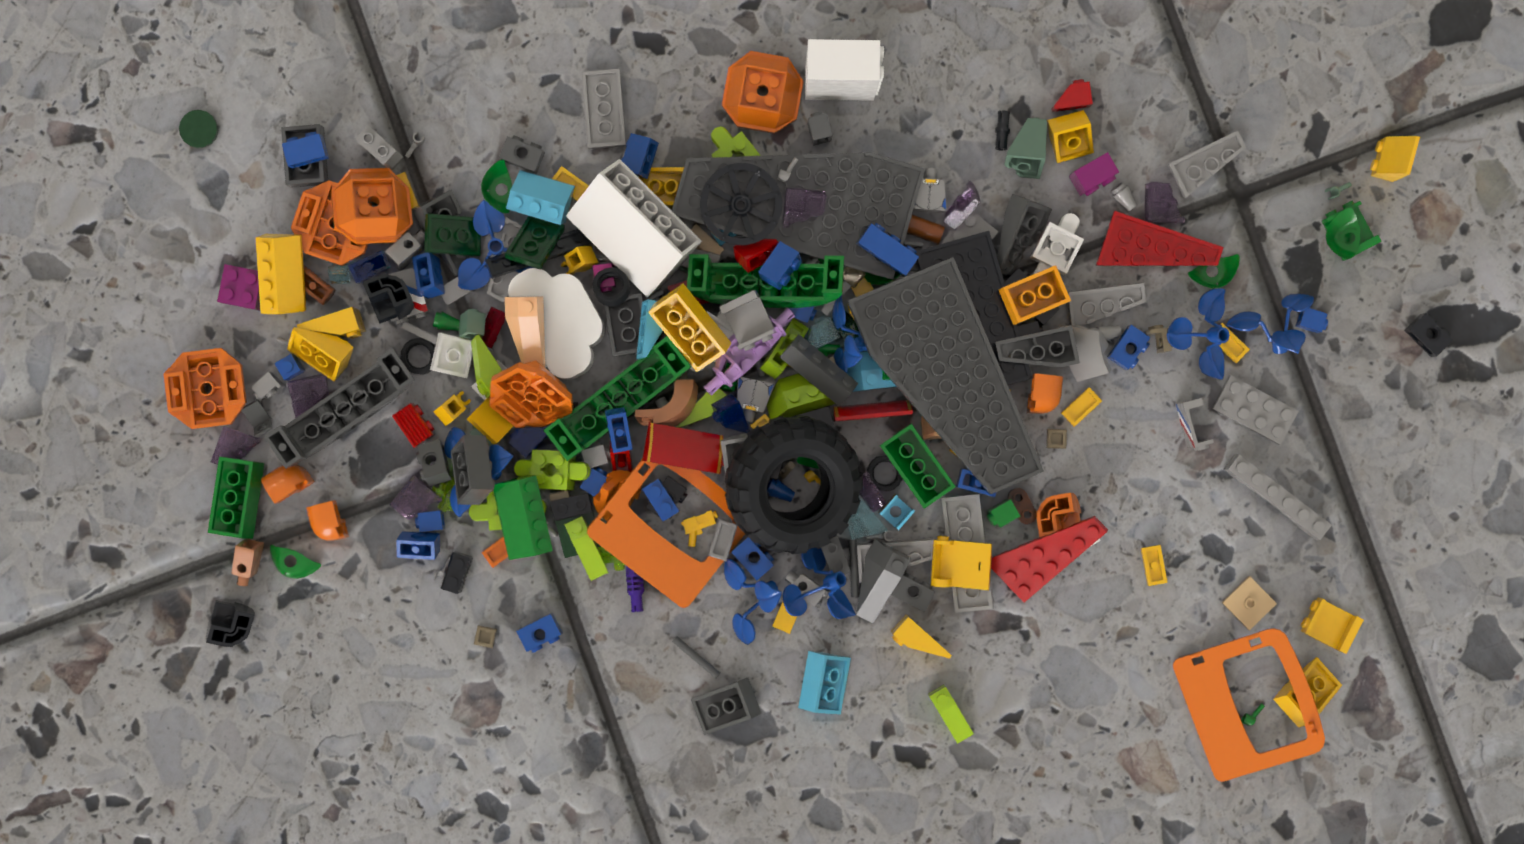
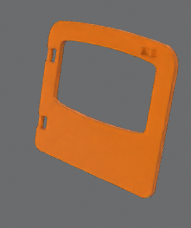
M641 459L606 503L602 511L588 526L587 534L592 540L678 606L686 608L693 602L724 561L711 556H707L704 561L692 558L654 531L629 507V500L654 468L659 465L658 463L642 461ZM646 463L649 468L642 476L638 471ZM664 465L698 488L732 519V523L736 524L727 506L726 492L699 470ZM607 511H609L612 515L608 519V521L604 523L603 521H601V518L605 515ZM737 526L729 554L745 535L739 526Z
M1276 628L1262 630L1258 633L1177 658L1174 661V672L1216 780L1220 782L1231 780L1315 754L1323 748L1325 734L1315 700L1297 655L1287 635ZM1260 637L1262 643L1251 646L1249 640ZM1272 646L1278 654L1294 690L1305 723L1307 738L1259 753L1255 750L1235 706L1223 662L1226 659ZM1203 656L1205 662L1194 665L1192 659Z

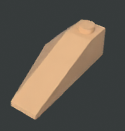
M543 296L505 297V318L521 363L525 364L537 360L545 367Z

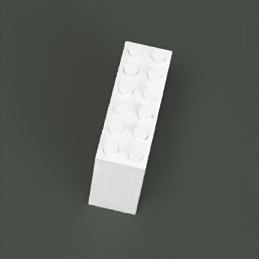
M808 39L805 100L874 101L884 77V66H881L884 58V46H880V40Z
M620 159L596 176L566 215L618 269L626 274L627 278L647 298L668 282L686 261L689 254H692L702 242Z

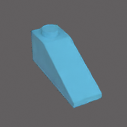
M648 299L642 302L636 359L647 357L663 331L648 313L654 303L657 302L656 300Z

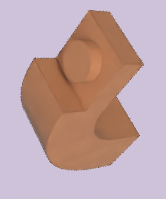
M694 379L675 380L673 397L665 406L658 409L635 410V418L639 424L648 426L650 422L675 427L683 422L690 415L697 401L698 386Z

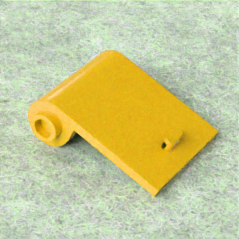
M937 536V539H933L931 586L989 590L992 544L949 540V536Z

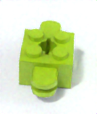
M720 126L714 128L711 133V140L718 148L717 151L711 154L712 158L761 156L742 131L732 137L726 128Z
M532 450V460L521 459L516 462L514 467L515 473L519 477L536 475L539 489L574 490L575 480H586L591 474L589 464L576 462V456L566 461L560 451Z
M492 491L487 496V502L470 507L469 515L474 521H488L489 531L502 530L494 491ZM542 499V504L545 513L547 510V505L545 501Z

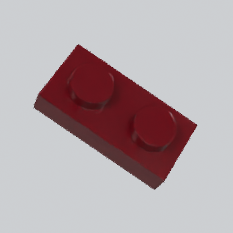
M491 307L485 319L484 336L481 337L485 345L491 349L505 322V312Z

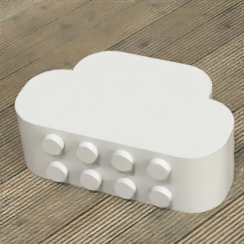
M530 268L516 275L509 284V297L543 296L545 368L548 367L552 374L565 380L576 379L588 372L594 363V351L592 348L602 341L605 335V324L584 285L573 275L558 274L552 277L546 271L537 268Z

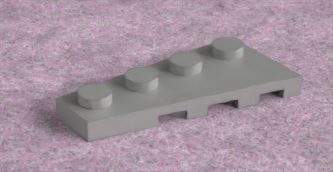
M1239 131L1231 133L1168 164L1184 199L1246 148Z
M506 217L500 240L504 248L508 249L522 225ZM514 271L493 279L491 278L487 294L505 303V297L509 295V284L519 273Z
M1144 282L1069 291L1068 295L1071 299L1068 302L1070 325L1077 327L1090 324L1114 313L1145 303Z
M933 538L882 542L908 555L910 559L908 566L932 560ZM872 543L856 544L859 583L862 582L865 556Z

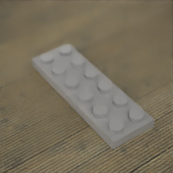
M981 494L941 498L946 536H949V540L986 543ZM991 578L989 590L952 587L955 613L994 609Z

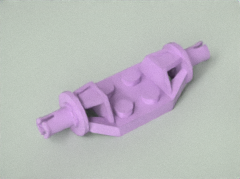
M786 308L776 319L769 316L777 333L772 334L773 338L764 343L762 340L756 342V347L747 351L744 348L738 349L739 343L733 334L729 338L732 344L725 354L716 359V364L712 368L716 376L704 386V389L712 396L723 384L731 388L733 386L732 383L757 363L781 336L785 337L787 335L783 327L795 317L793 312ZM727 360L730 367L723 373L721 371Z

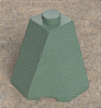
M1028 118L1007 151L1004 165L1009 169H1015L1016 174L1022 178L1040 179L1046 159V119Z

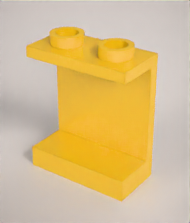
M1318 597L1317 600H1313L1309 608L1311 611L1308 617H1305L1301 623V632L1339 652L1347 654L1364 619L1354 616Z

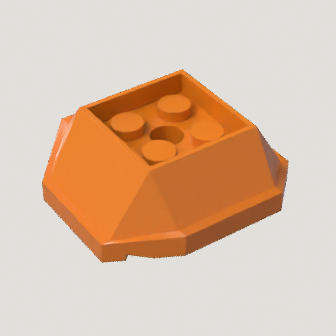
M750 51L728 67L722 107L737 127L775 134L797 120L804 81L788 57ZM764 87L768 90V94L760 96L757 93L758 89Z
M390 168L349 169L331 190L334 230L340 234L342 233L355 244L395 243L413 225L409 187ZM375 202L378 206L372 207L368 203Z
M328 180L303 191L291 230L294 235H302V249L305 254L343 266L365 254L368 244H355L342 233L340 234L334 230L332 226L331 190L337 183Z
M223 348L183 352L163 374L168 412L191 429L231 425L247 403L242 364ZM208 383L212 386V390L209 394H207L204 390L206 384Z
M537 360L525 364L518 362L492 376L489 406L516 428H525V426L545 427L557 419L572 413L573 395L562 381Z

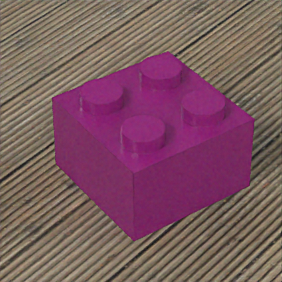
M1107 152L1075 170L1069 178L1080 196L1083 194L1089 196L1099 189V185L1102 184L1104 187L1116 179L1115 175L1119 171Z
M224 264L217 302L260 311L258 271Z

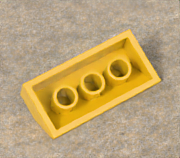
M266 233L255 237L261 314H286L306 311L302 235Z

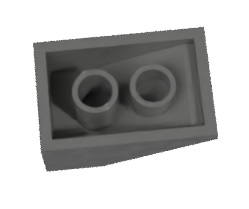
M748 678L691 699L704 735L762 714Z

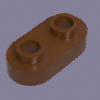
M1021 488L1012 489L1008 494V499L1012 500L1020 514L1018 520L1023 524L1033 523L1037 517V512L1028 494ZM1017 494L1022 496L1020 501L1015 500ZM1026 511H1029L1031 514L1029 518L1024 517Z

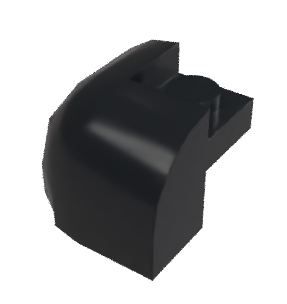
M387 273L362 282L379 324L396 317L400 320L409 315L414 309L413 300L402 278L400 279Z
M215 600L207 627L206 643L224 647H233L247 639L255 616L254 610L241 603L234 602L233 604Z

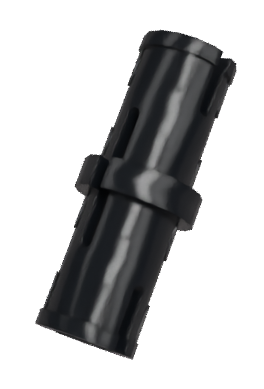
M998 111V123L995 128V133H997L995 150H1007L1008 134H1010V111Z

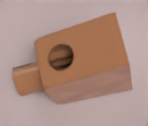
M244 539L235 546L231 573L238 576L237 585L248 586L249 578L258 572L264 542Z

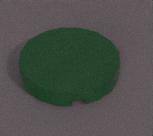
M203 110L188 112L181 119L179 125V133L183 141L189 146L198 149L211 145L216 140L219 131L215 118Z

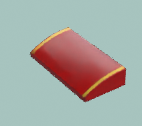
M909 400L833 407L834 422L913 414Z
M649 422L642 461L720 474L723 457L721 449L723 435Z

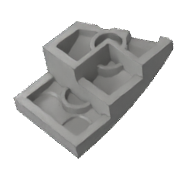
M1066 323L1060 324L1059 328L1066 327ZM1083 326L1072 327L1080 361L1079 364L1070 365L1076 381L1079 382L1108 374L1112 369L1103 353L1109 345L1101 329H1088Z

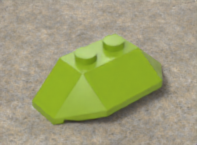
M798 373L778 379L766 406L770 419L781 416L792 417L836 403Z

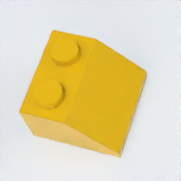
M1084 110L1047 120L1049 137L1057 163L1094 153L1091 122Z

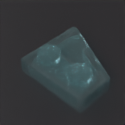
M859 498L861 502L857 513L852 514L848 521L851 540L886 532L887 528L864 501Z

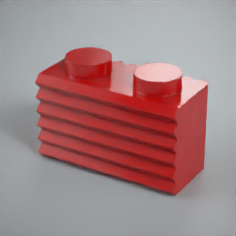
M410 403L392 415V417L411 445L417 448V445L424 443L435 435L433 432L435 428L429 420L426 421L423 418L424 412L418 404Z

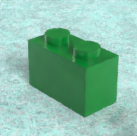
M1005 499L987 510L989 514L986 515L990 524L996 525L999 528L1020 517L1011 499Z

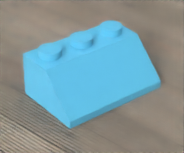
M520 170L510 190L506 209L562 225L566 223V215L569 212L575 186Z
M808 651L798 708L814 713L841 714L851 658Z

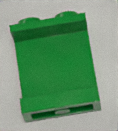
M1352 200L1342 205L1343 209L1341 211L1352 207L1360 227V244L1357 255L1382 241L1379 235L1374 236L1365 221L1358 207L1362 204L1361 201L1354 203ZM1335 209L1325 214L1327 218L1322 220L1326 231L1330 222L1341 211L1337 212ZM1347 233L1343 238L1344 243L1352 244L1355 241V235Z

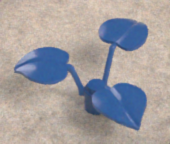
M483 200L475 211L473 226L480 236L488 234L491 236V240L488 243L489 252L485 258L488 259L491 255L497 256L507 251L502 241L494 236V233L500 232L504 228L505 216L502 212L489 205L487 201ZM468 258L461 263L458 270L459 288L475 290L489 282L491 276L485 267V260L481 264L476 258ZM529 266V267H526V268L517 270L516 272L521 273V272H523V271H525V270H527V269L534 268V267Z
M1212 289L1201 296L1198 310L1200 314L1205 315V321L1214 327H1211L1207 333H1191L1193 327L1190 320L1185 317H1179L1169 326L1167 340L1175 349L1185 350L1192 344L1191 336L1207 337L1213 344L1207 346V351L1201 353L1199 358L1200 370L1206 376L1223 380L1224 354L1218 345L1226 343L1230 334L1227 328L1215 322L1220 320L1224 314L1225 289Z
M1290 294L1282 299V306L1288 308L1284 332L1275 331L1271 336L1264 322L1260 320L1261 315L1250 311L1236 314L1226 323V327L1239 331H1251L1261 325L1268 337V342H1272L1274 353L1283 354L1289 350L1299 354L1306 335L1299 330H1288L1290 312L1292 310L1296 312L1307 310L1312 306L1314 297L1306 294Z
M841 295L835 300L833 305L832 317L834 325L837 329L841 328L844 331L859 335L855 340L852 335H848L844 341V353L841 347L837 348L834 353L836 365L847 373V368L855 366L863 357L860 352L868 350L860 332L847 328L844 325L846 314Z
M458 427L451 428L445 440L444 451L448 458H451L453 447L463 435H466ZM494 444L490 446L488 454L489 460L492 462V478L498 480L502 470L513 458V455L502 446ZM454 485L450 493V503L454 513L461 517L470 505H460L457 503Z
M812 548L807 553H802L803 564L808 570L813 569L815 573L827 576L823 579L822 586L801 594L799 587L794 584L786 586L783 591V603L786 611L791 616L804 614L807 609L804 597L826 588L831 590L828 593L830 598L827 600V606L833 617L844 619L855 616L852 605L841 590V587L846 584L845 575L840 571L833 573L832 570L822 571L826 566V559L821 548Z
M727 558L724 564V575L729 586L735 590H740L741 587H755L758 602L746 611L743 616L739 613L735 614L732 620L733 629L737 637L744 644L749 645L754 641L756 632L753 623L747 619V616L758 606L767 613L773 611L779 603L782 591L778 590L777 584L772 580L768 582L758 581L756 584H746V575L743 569L735 561Z

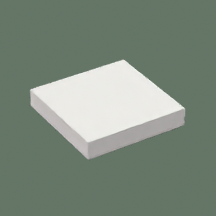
M438 333L430 370L467 378L473 356L472 340Z

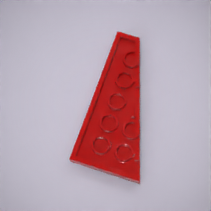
M1114 211L1096 266H1218L1224 247Z
M1096 516L1087 518L1065 529L1019 545L1017 548L1001 552V554L994 557L991 556V569L1025 603L1106 534L1108 529Z

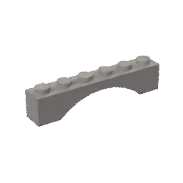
M1235 454L1223 469L1237 481L1275 506L1314 540H1321L1332 526L1240 454Z

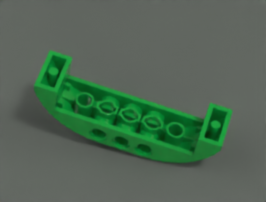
M689 254L687 288L693 296L721 305L753 290H757L765 308L819 306L835 301L843 294L845 257L824 256V264H801L790 275L788 284L778 290L760 279L758 271L763 265L748 273L739 263H712L709 254Z
M668 336L654 345L646 358L637 360L574 408L571 414L557 419L544 429V432L566 461L581 453L609 432L605 415L606 410L624 407L628 418L635 413V410H639L691 368L690 364Z

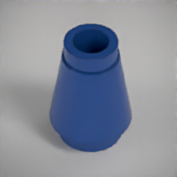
M772 478L767 485V493L771 497L791 502L795 495L792 489L778 479Z

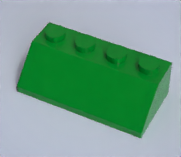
M912 423L880 445L924 509L956 487Z
M219 457L208 533L241 539H253L262 484L261 478L263 477L265 463Z
M526 475L495 483L493 491L509 560L553 551L536 475Z

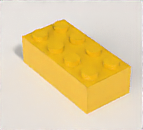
M684 283L655 302L648 311L696 372L725 354L732 344Z

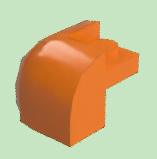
M1036 373L1032 375L1027 413H1049L1058 406L1062 396V376Z
M297 464L287 469L283 465L279 466L261 478L262 484L274 504L282 502L294 493L301 492L315 482L309 472Z
M616 470L607 474L606 483L602 485L600 492L593 497V504L598 513L602 511L606 503L631 472ZM642 485L636 491L633 497L629 500V507L633 503L634 499H639ZM607 511L602 518L608 521L612 514Z
M1074 493L1053 495L1045 498L1037 511L1039 537L1047 536L1081 521V508Z
M336 500L306 507L311 528L320 539L333 541L349 537L345 518H340Z

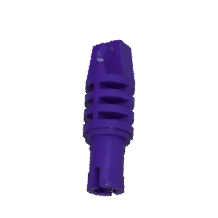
M626 566L627 593L631 597V612L644 611L642 602L644 579Z

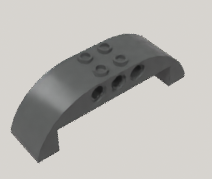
M393 348L379 356L377 363L287 425H279L263 436L285 469L300 463L332 444L387 406L412 385L415 379Z

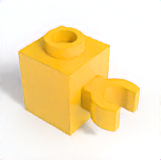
M579 246L564 255L566 261L561 263V267L568 266L569 270L565 274L573 275L576 272H586L593 267L592 265H596L599 262L591 246Z
M463 391L459 392L456 396L455 394L433 411L445 426L467 409L465 406L471 402L470 399L465 402L461 400V396L464 394Z

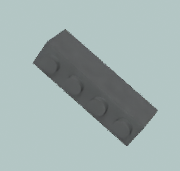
M799 334L780 356L783 361L838 406L851 395L858 385V382Z

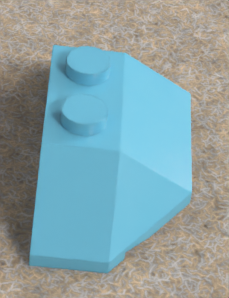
M868 351L860 352L863 355L861 360L855 366L847 368V374L858 382L853 392L897 387L891 380L882 379V369L871 358Z

